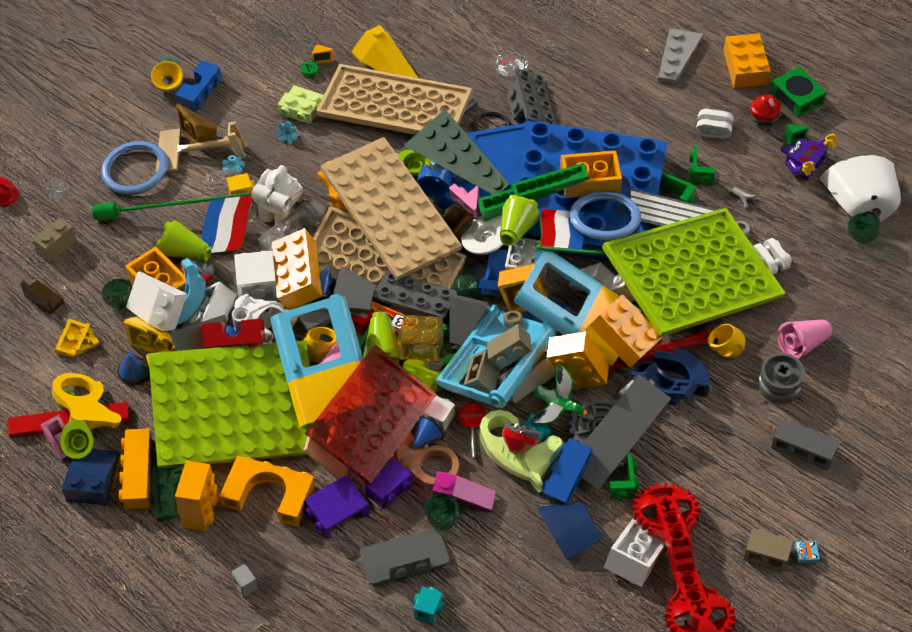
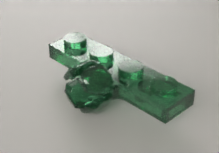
M152 448L151 460L155 519L157 522L178 518L175 494L184 466L158 469L156 448Z

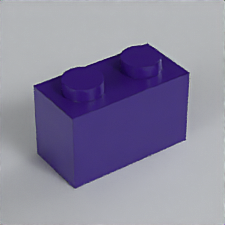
M394 459L365 483V493L383 509L387 505L393 504L402 492L405 493L410 489L412 485L411 473Z

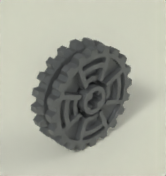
M594 398L590 403L587 401L583 402L582 407L587 411L586 416L576 413L571 414V421H569L568 426L569 438L583 444L613 408L615 401L606 402V398L597 401Z

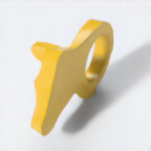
M74 373L62 374L53 381L52 396L61 405L68 408L70 411L69 421L82 420L90 429L102 426L117 428L120 424L121 416L98 402L104 391L100 381L96 382L88 376ZM69 385L81 386L86 388L90 394L86 396H72L63 391L62 388Z

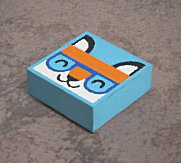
M816 541L795 542L794 547L798 564L819 563Z

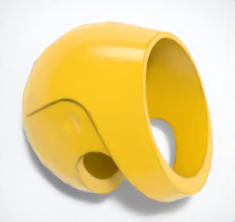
M723 324L710 333L708 344L719 355L725 358H734L743 352L745 336L740 329L730 324ZM715 338L718 339L717 345L713 344Z
M326 327L313 328L304 338L308 345L309 360L314 363H320L331 348L338 343L334 330ZM322 334L329 335L333 338V341L327 343L320 340V336Z

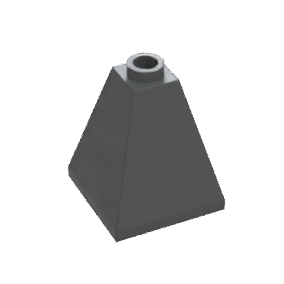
M455 294L450 295V346L452 351L457 352L473 330L489 312L487 302Z

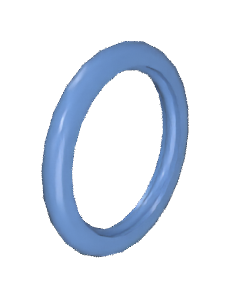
M146 141L129 142L115 148L105 158L101 169L102 180L108 188L119 194H140L154 188L161 182L168 169V158L163 149L156 144ZM140 149L148 150L158 157L159 169L150 180L142 184L123 186L117 184L111 178V165L119 156L126 152Z
M610 191L592 192L580 197L574 202L569 215L571 223L576 230L589 238L597 240L624 238L633 233L641 222L640 209L636 203L625 195ZM610 200L626 206L631 211L632 218L630 223L621 229L599 231L583 224L579 218V211L590 202Z

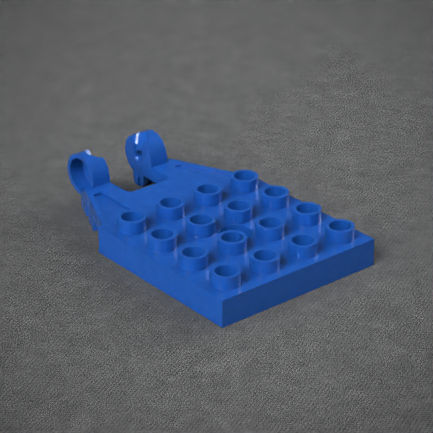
M527 120L522 124L466 133L511 186L512 183L560 170L561 155L616 151L622 176L620 194L631 199V189L659 195L667 141ZM424 165L420 169L417 183L425 195L433 198L434 205L443 210L451 207L456 202L451 198L449 187L454 183L459 188H464L467 193L476 187L471 183L454 181L453 174L447 168L442 171H432L428 165ZM479 188L480 198L491 195ZM564 190L541 198L536 201L539 215H541L543 209L570 211L574 202L580 197L565 198ZM610 200L590 202L579 211L584 212L582 223L599 231H615L627 226L631 221V211L626 206ZM540 216L537 223L521 238L541 239ZM641 221L637 229L630 235L650 230L653 224ZM584 235L582 249L604 251L602 249L603 244L612 240H597ZM552 251L554 253L610 261L607 255Z

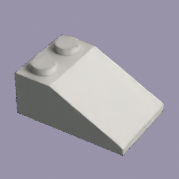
M139 271L137 272L126 307L153 327L162 331L176 329L187 294Z
M632 519L612 546L604 568L642 587L666 545L658 538L648 535V529L642 531V525L637 526L636 520Z

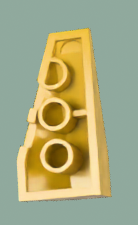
M380 25L366 31L352 50V54L364 66L368 65L376 71L418 78L389 34Z
M138 316L125 319L124 326L129 345L151 353L169 349V352L176 351L171 335L168 332L147 324Z

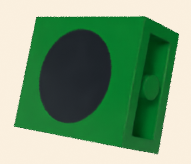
M799 66L780 77H776L772 81L770 93L796 118H799L823 105L827 91Z

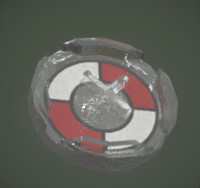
M506 52L505 55L501 54L496 58L494 63L495 73L504 80L515 81L513 71L516 68L528 71V60L520 53Z

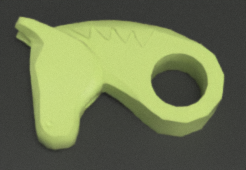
M503 410L489 412L483 417L480 425V439L487 455L507 472L530 481L534 489L541 493L543 491L542 479L550 473L554 462L561 455L562 439L552 435L526 453L514 455L508 450L503 437H496L490 431L497 427L504 428L506 422H512L515 425L519 423L518 418L511 412Z

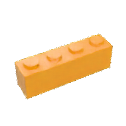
M149 428L125 430V438L121 439L124 455H121L120 458L121 467H123V472H120V484H123L122 490H119V501L123 502L125 510L150 508L151 432Z

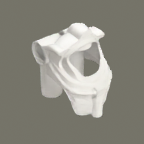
M280 165L278 169L273 171L269 169L264 171L251 194L254 202L258 204L260 220L271 222L274 219L275 226L278 229H286L290 225L288 211L296 201L302 202L303 187L296 178L291 177L287 173V168L283 165Z
M248 293L242 294L235 301V309L232 312L233 327L239 334L241 331V320L264 319L266 343L260 344H270L274 337V334L268 330V328L272 327L270 318L289 310L284 309L281 302L256 300L249 297ZM298 317L293 318L291 320L292 328L293 325L297 322Z

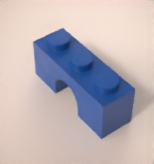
M203 60L193 71L195 84L197 85L184 83L175 94L177 104L195 113L203 106L208 96L213 93L217 84H220L222 81L220 66Z

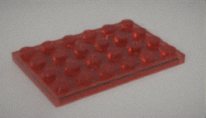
M374 345L305 434L365 483L370 485L437 394L378 346Z

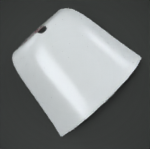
M868 155L849 158L834 164L819 178L844 210L859 221L873 225L878 224L896 211L900 205L901 194L894 163L884 157ZM873 195H876L877 199L871 200V197ZM874 208L881 210V214L877 218L870 217V211Z

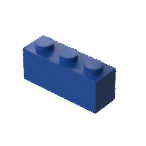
M571 438L562 445L560 450L561 456L558 461L554 462L551 468L553 473L550 479L545 480L542 487L545 498L561 505L570 503L593 455L592 447Z

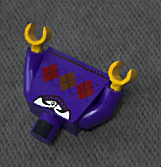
M830 134L821 141L799 139L794 146L785 142L780 151L787 155L785 165L792 175H799L808 181L825 161L828 146L829 148H834L835 142L838 139L835 134Z

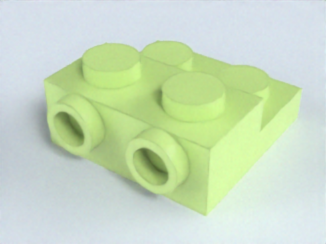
M293 86L290 92H285L279 101L278 112L285 117L311 124L324 95Z

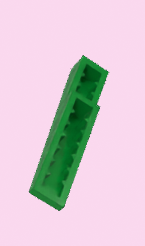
M577 164L512 183L513 189L477 199L483 221L485 222L502 215L504 203L511 195L537 201L588 180L589 177L585 164Z

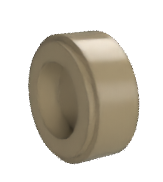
M518 311L506 312L503 316L504 326L507 328H512L517 324L521 326L523 323L522 314Z

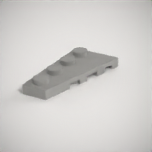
M669 29L658 82L676 84L685 65L688 64L691 55L703 39V33Z

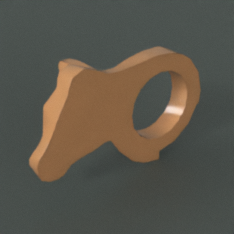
M399 420L395 423L394 432L389 438L388 446L384 451V459L387 463L395 459L411 473L412 478L418 484L433 490L435 477L428 476L421 469L422 463L430 456L438 455L447 458L452 463V469L449 474L458 476L460 467L455 451L441 445L415 448L413 446L414 434L411 431L410 423L406 420Z

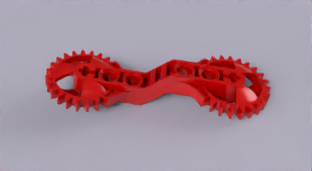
M667 482L664 483V486L656 483L655 488L649 485L648 490L642 489V494L637 493V499L633 500V520H636L637 526L642 525V531L648 529V535L658 538L666 545L676 588L675 594L669 599L668 606H666V628H670L669 632H732L735 629L736 614H734L735 608L731 607V601L725 602L724 595L718 597L719 591L705 586L700 581L696 570L691 538L689 536L697 526V521H699L700 507L699 501L695 500L696 495H690V490L683 491V486L676 488L675 483L670 487ZM677 502H686L690 509L681 513ZM655 506L656 518H645L642 511ZM711 610H722L726 616L716 621H711ZM685 615L689 626H678L675 619Z

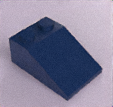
M92 449L87 456L73 459L67 470L62 487L66 502L107 505L120 454L119 451Z

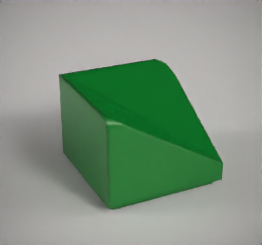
M787 124L784 137L790 145L797 143L799 139L806 140L808 127Z

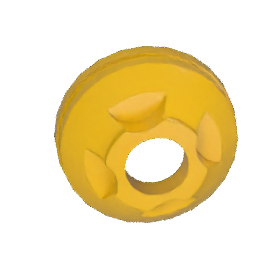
M161 62L151 72L152 83L160 91H174L182 84V69L174 62ZM166 77H171L173 82L167 85L163 83V80Z

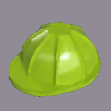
M410 149L404 150L397 155L412 176H419L420 169L424 165L430 166L431 163L429 159Z
M82 420L69 421L61 435L60 445L62 451L73 459L87 456L91 452L94 443L90 428Z

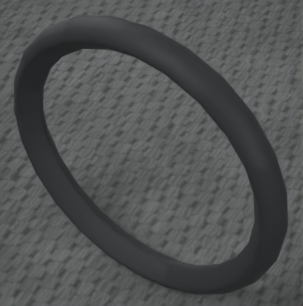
M494 111L480 114L473 123L474 131H478L477 122L482 117L497 115L505 120L507 126H510V121L505 115Z

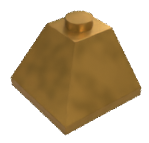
M180 104L176 105L180 129L193 144L217 140V128L213 123Z

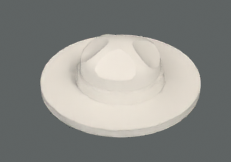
M482 216L472 220L471 227L461 238L464 248L468 252L478 255L488 254L499 249L503 245L500 240L502 216H497L485 222Z

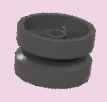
M775 353L768 356L763 361L758 381L760 393L770 402L777 404L794 401L800 395L805 375L804 365L791 354Z

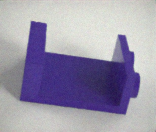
M346 475L304 499V512L306 516L314 520L317 531L320 534L323 533L327 539L331 538V528L356 513H359L362 518L369 515L368 503Z

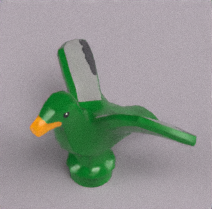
M559 364L557 366L556 388L554 390H548L541 384L536 386L532 397L543 399L547 406L530 420L531 424L554 423L561 413H576L586 416L587 411L571 398L574 381L563 365Z

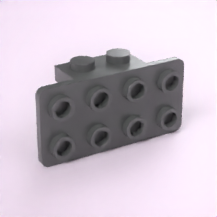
M516 68L513 71L516 83L507 93L513 119L520 121L525 115L527 121H541L556 125L544 78L539 74Z
M387 271L374 293V299L390 304V309L419 320L420 326L426 328L429 323V316L442 320L446 318L450 310V295H457V292L408 276L396 280L391 271Z
M438 528L363 547L359 551L370 585H377L446 566L450 562Z

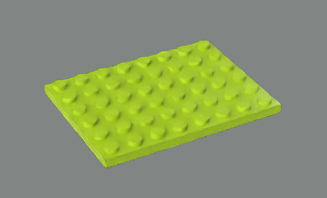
M727 208L604 243L602 249L660 337L783 298L785 295V291Z
M296 341L302 365L304 368L310 367L307 341ZM277 343L260 344V347L249 348V345L148 353L158 469L181 467L185 465L186 461L204 464L235 462L237 456L251 457L257 460L309 455L304 451L309 430H313L318 435L317 422L306 425L302 429L299 428Z

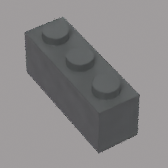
M782 419L774 435L771 447L829 470L840 441L835 440L831 436L818 433L811 428L798 425L794 421Z

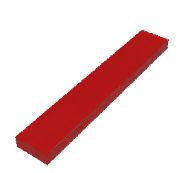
M127 401L104 404L107 409L121 416L120 423L130 422ZM61 410L8 418L9 438L43 434L41 424L57 415L60 416L64 425H66L70 420V411Z

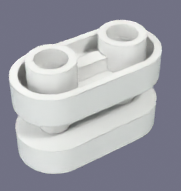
M703 109L698 114L696 132L704 137L728 139L732 134L734 117L726 111Z
M774 238L764 241L763 245L759 243L753 246L773 275L778 273V269L784 271L790 268L792 262L790 255L782 249L779 241Z

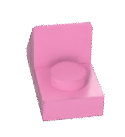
M455 183L449 187L451 198L461 204L463 209L473 214V218L479 217L477 199L480 198L478 186L469 193L464 188H459Z
M57 415L41 424V428L47 442L51 443L61 460L67 457L60 445L65 425L60 416Z

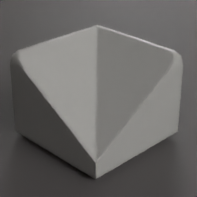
M245 564L232 571L233 582L242 596L245 597L257 590L256 579Z

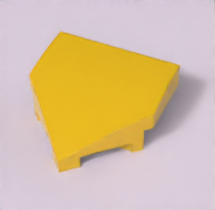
M68 319L55 348V353L74 358L97 346L99 341L97 337L95 338L89 323L84 324Z

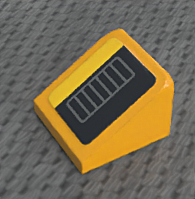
M316 44L312 51V61L316 64L333 62L332 48Z

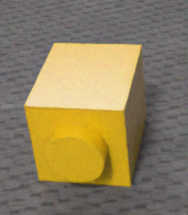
M248 173L226 178L230 195L252 193L255 187L254 181L249 179Z

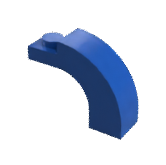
M499 248L489 253L486 274L479 284V288H482L481 294L501 296L498 288L499 272L505 271L509 249Z

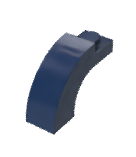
M675 348L674 354L665 351H654L653 362L661 370L676 372L683 376L685 380H695L698 387L693 394L708 396L709 374L705 365L695 355L679 348Z
M640 361L630 374L634 380L638 375L642 376L671 398L668 403L675 405L681 399L688 400L698 387L695 380H679L668 376L652 361Z

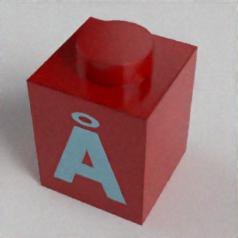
M372 310L370 313L350 311L355 331L364 336L370 325L372 314L375 312Z

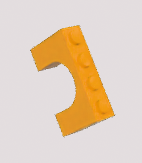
M237 456L220 494L222 507L241 511L252 488L264 482H273L282 486L286 491L278 509L279 522L299 527L305 513L304 499L311 496L315 488L314 476L307 472L294 471L288 467L275 466L269 462L256 461L251 457Z

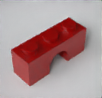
M264 319L241 320V331L234 337L227 334L224 322L202 324L203 347L205 348L236 347L247 344L251 348L260 347V343H266Z

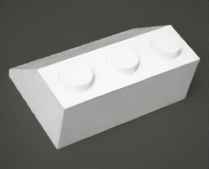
M220 281L205 288V296L201 306L192 317L184 322L181 329L222 315L227 317L235 304L234 300L237 294Z

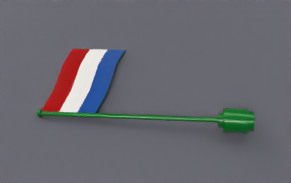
M252 193L126 208H120L114 201L97 203L96 206L92 207V215L94 220L102 222L117 220L121 212L211 201L204 220L202 240L208 244V247L212 248L211 254L241 250L246 237L249 212L254 199L251 197Z
M542 210L540 215L541 239L540 244L536 246L538 252L547 250L606 255L604 251L582 249L584 235L576 230L571 223L570 211ZM579 212L581 222L584 212Z

